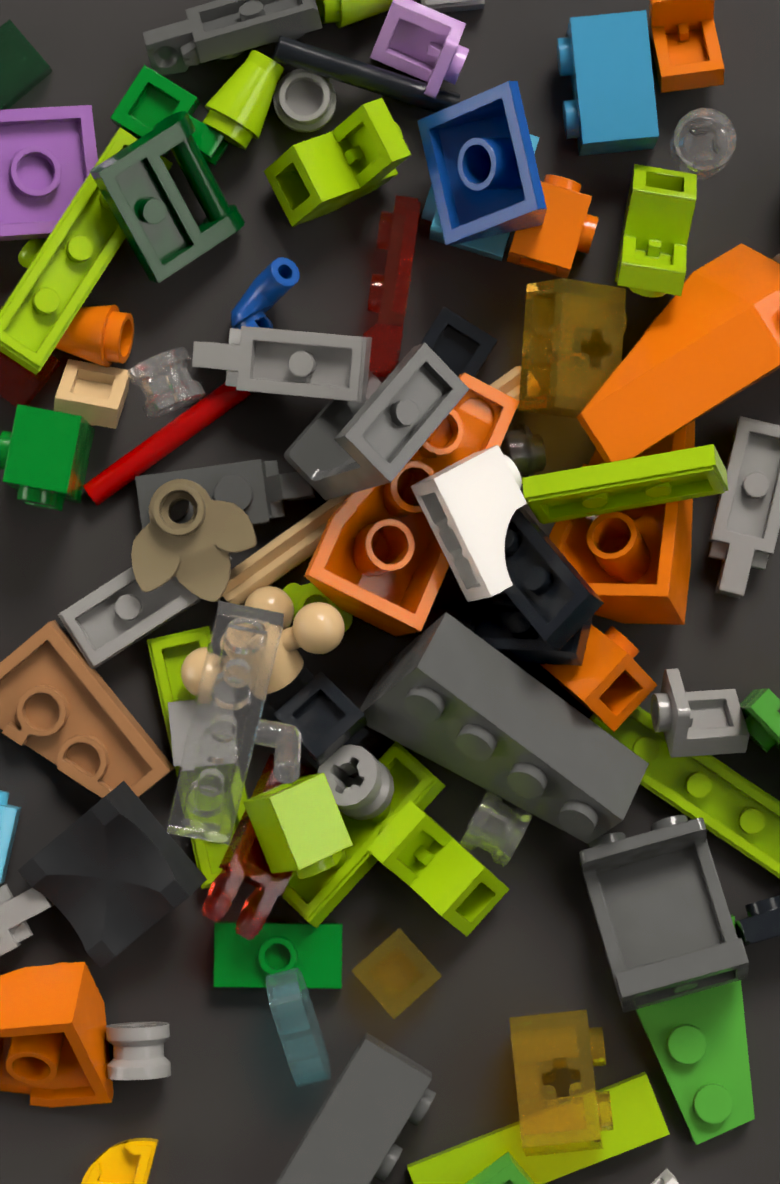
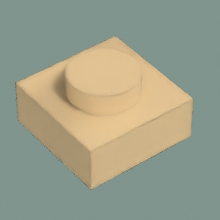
M68 359L55 395L54 411L82 416L91 426L97 425L116 429L129 391L130 370L115 367L106 368L98 364Z

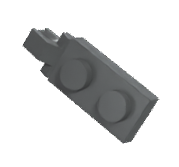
M216 0L185 9L187 18L183 21L142 33L150 65L155 72L163 76L186 72L189 66H195L210 60L235 58L245 50L278 41L280 35L297 40L305 33L323 27L315 0Z
M261 459L135 477L142 529L150 523L149 504L153 494L160 486L175 479H187L196 482L207 491L211 500L236 504L249 516L253 526L271 524L270 520L284 518V502L315 498V489L298 472L279 474L277 460L262 462ZM188 501L177 502L171 510V517L178 524L188 522L193 515V506Z

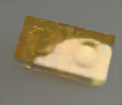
M566 278L527 284L518 411L577 419L578 414L622 361L623 335L627 326L625 288Z
M587 1009L510 1017L521 1140L525 1156L603 1149L601 1131L614 1130L610 1093L609 1091L597 1092L594 1067L606 1066L602 1027L590 1028ZM568 1068L571 1079L580 1080V1082L570 1085V1096L558 1097L554 1086L545 1085L556 1080V1069Z

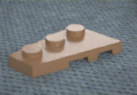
M56 620L48 622L0 662V729L3 730L2 734L19 745H26L57 765L59 771L99 797L104 798L121 782L125 781L136 796L140 798L175 769L95 669H91L81 651Z

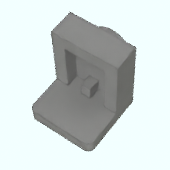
M665 669L661 693H654L651 698V719L655 732L664 733L670 757L746 753L749 732L736 690L722 689L685 692L679 669Z

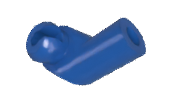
M284 257L277 258L254 279L231 311L232 328L241 329V326L273 329V324L265 313L298 282L300 272L293 261Z

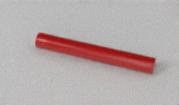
M224 382L84 484V489L97 506L133 481L136 476H140L246 399L251 393L249 391L236 390L234 386H225Z

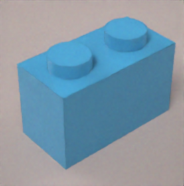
M646 10L570 17L566 32L567 37L557 38L560 77L571 76L573 100L563 101L566 139L577 138L579 156L654 149L659 138Z

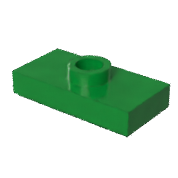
M216 921L214 923L213 987L342 989L343 923H321L315 928L308 922Z

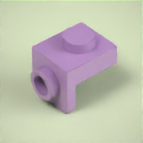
M393 0L370 58L428 82L424 94L436 99L443 80L455 85L468 55L469 49L459 45L466 23L412 0Z

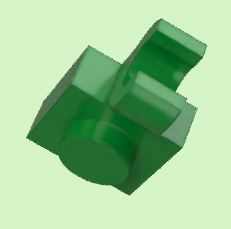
M146 65L142 67L110 117L115 125L140 139L152 131L154 126L166 117L186 111L196 129L192 136L206 162L216 166L229 146L228 143L223 141L225 136L192 117L200 105L196 96ZM170 150L164 153V155L167 156Z

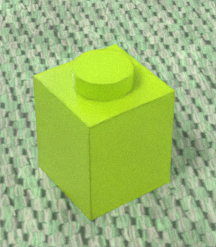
M324 772L296 777L243 801L272 874L296 871L299 879L316 875L335 865L332 858L333 854L353 845Z

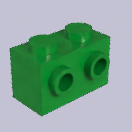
M17 404L12 432L2 431L0 436V470H4L2 482L17 490V500L25 501V504L29 506L63 511L64 501L81 503L95 429L79 415Z

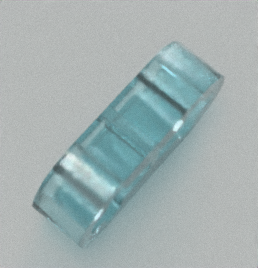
M297 967L267 975L266 989L269 1005L297 1087L330 1080L331 1070L326 1045L301 970Z

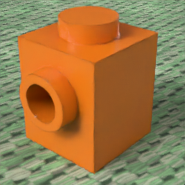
M547 174L544 181H541L547 207L543 225L515 231L507 262L567 279L576 251L589 253L599 217L587 214L592 196L580 193L581 184L562 176Z
M591 624L582 666L540 664L571 697L613 732L620 727L657 686L652 678L633 659L640 651L613 626H610L603 634Z

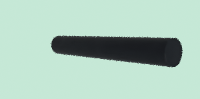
M281 35L274 50V61L435 113L460 101L459 93L440 87L436 99L424 94L428 83Z

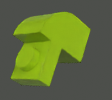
M379 98L361 105L333 131L292 145L266 168L264 173L291 226L294 227L331 213L381 187L398 175L396 167L411 156V153L403 139L400 127L393 120L383 98Z
M634 164L615 272L617 286L629 287L631 291L638 295L652 298L662 297L665 294L682 295L686 276L687 242L696 204L697 174Z
M411 800L408 801L399 813L392 815L383 823L378 836L366 848L385 867L408 884L439 915L466 937L510 890Z

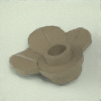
M175 479L166 482L156 490L149 504L150 523L140 531L133 541L131 552L133 573L136 582L143 592L154 591L176 576L179 583L192 594L209 602H217L225 592L230 580L231 561L229 553L245 551L257 544L253 524L249 516L236 504L211 500L207 491L194 481ZM179 501H188L193 506L191 519L183 524L175 523L171 517L173 506Z

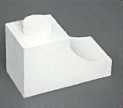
M499 445L475 452L411 486L467 602L493 597L513 586L505 560V537L516 509L527 504L520 490L522 488L520 472L515 463L508 456L503 455Z

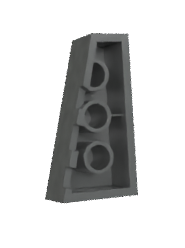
M447 612L383 666L360 708L365 714L366 726L587 844H590L624 820L649 763Z

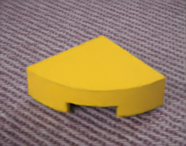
M133 1138L109 1147L91 1164L81 1184H148L159 1140L153 1138Z

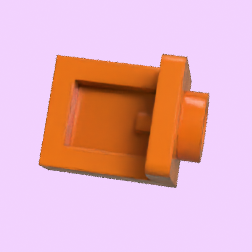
M649 0V38L661 93L724 85L725 68L714 23L715 0Z

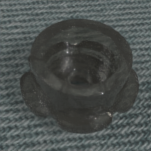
M519 423L513 430H507L500 449L503 455L508 456L515 463L521 478L534 476V472L543 471L546 465V451L541 435L532 434L530 428L525 423Z

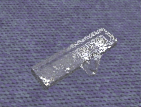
M218 601L167 821V832L169 834L230 845L254 744L275 748L273 774L277 781L290 784L299 778L301 761V733L299 729L291 724L261 719L283 630L284 613Z

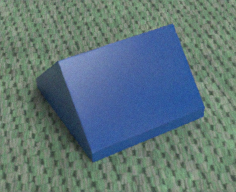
M507 81L417 121L445 245L460 244L543 225L547 207L518 81Z

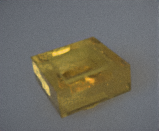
M400 927L351 970L393 1019L442 977V974Z

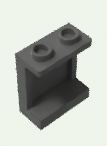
M426 343L416 345L383 383L369 370L366 402L331 399L286 450L284 458L326 501L391 483L469 391V388Z
M685 815L670 816L653 823L650 826V832L626 838L623 832L606 834L588 844L589 849L579 852L581 872L623 1013L748 978L749 960L742 938L738 939L707 842V829L703 818L688 821Z

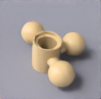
M272 586L258 588L246 599L243 613L234 618L222 632L220 640L227 653L211 647H202L192 651L185 658L181 667L182 682L191 694L199 698H214L228 688L232 675L241 671L255 692L259 694L276 692L290 684L302 670L304 660L297 649L302 648L312 654H325L332 651L343 639L345 631L344 620L335 607L323 602L305 605L294 618V605L286 592Z

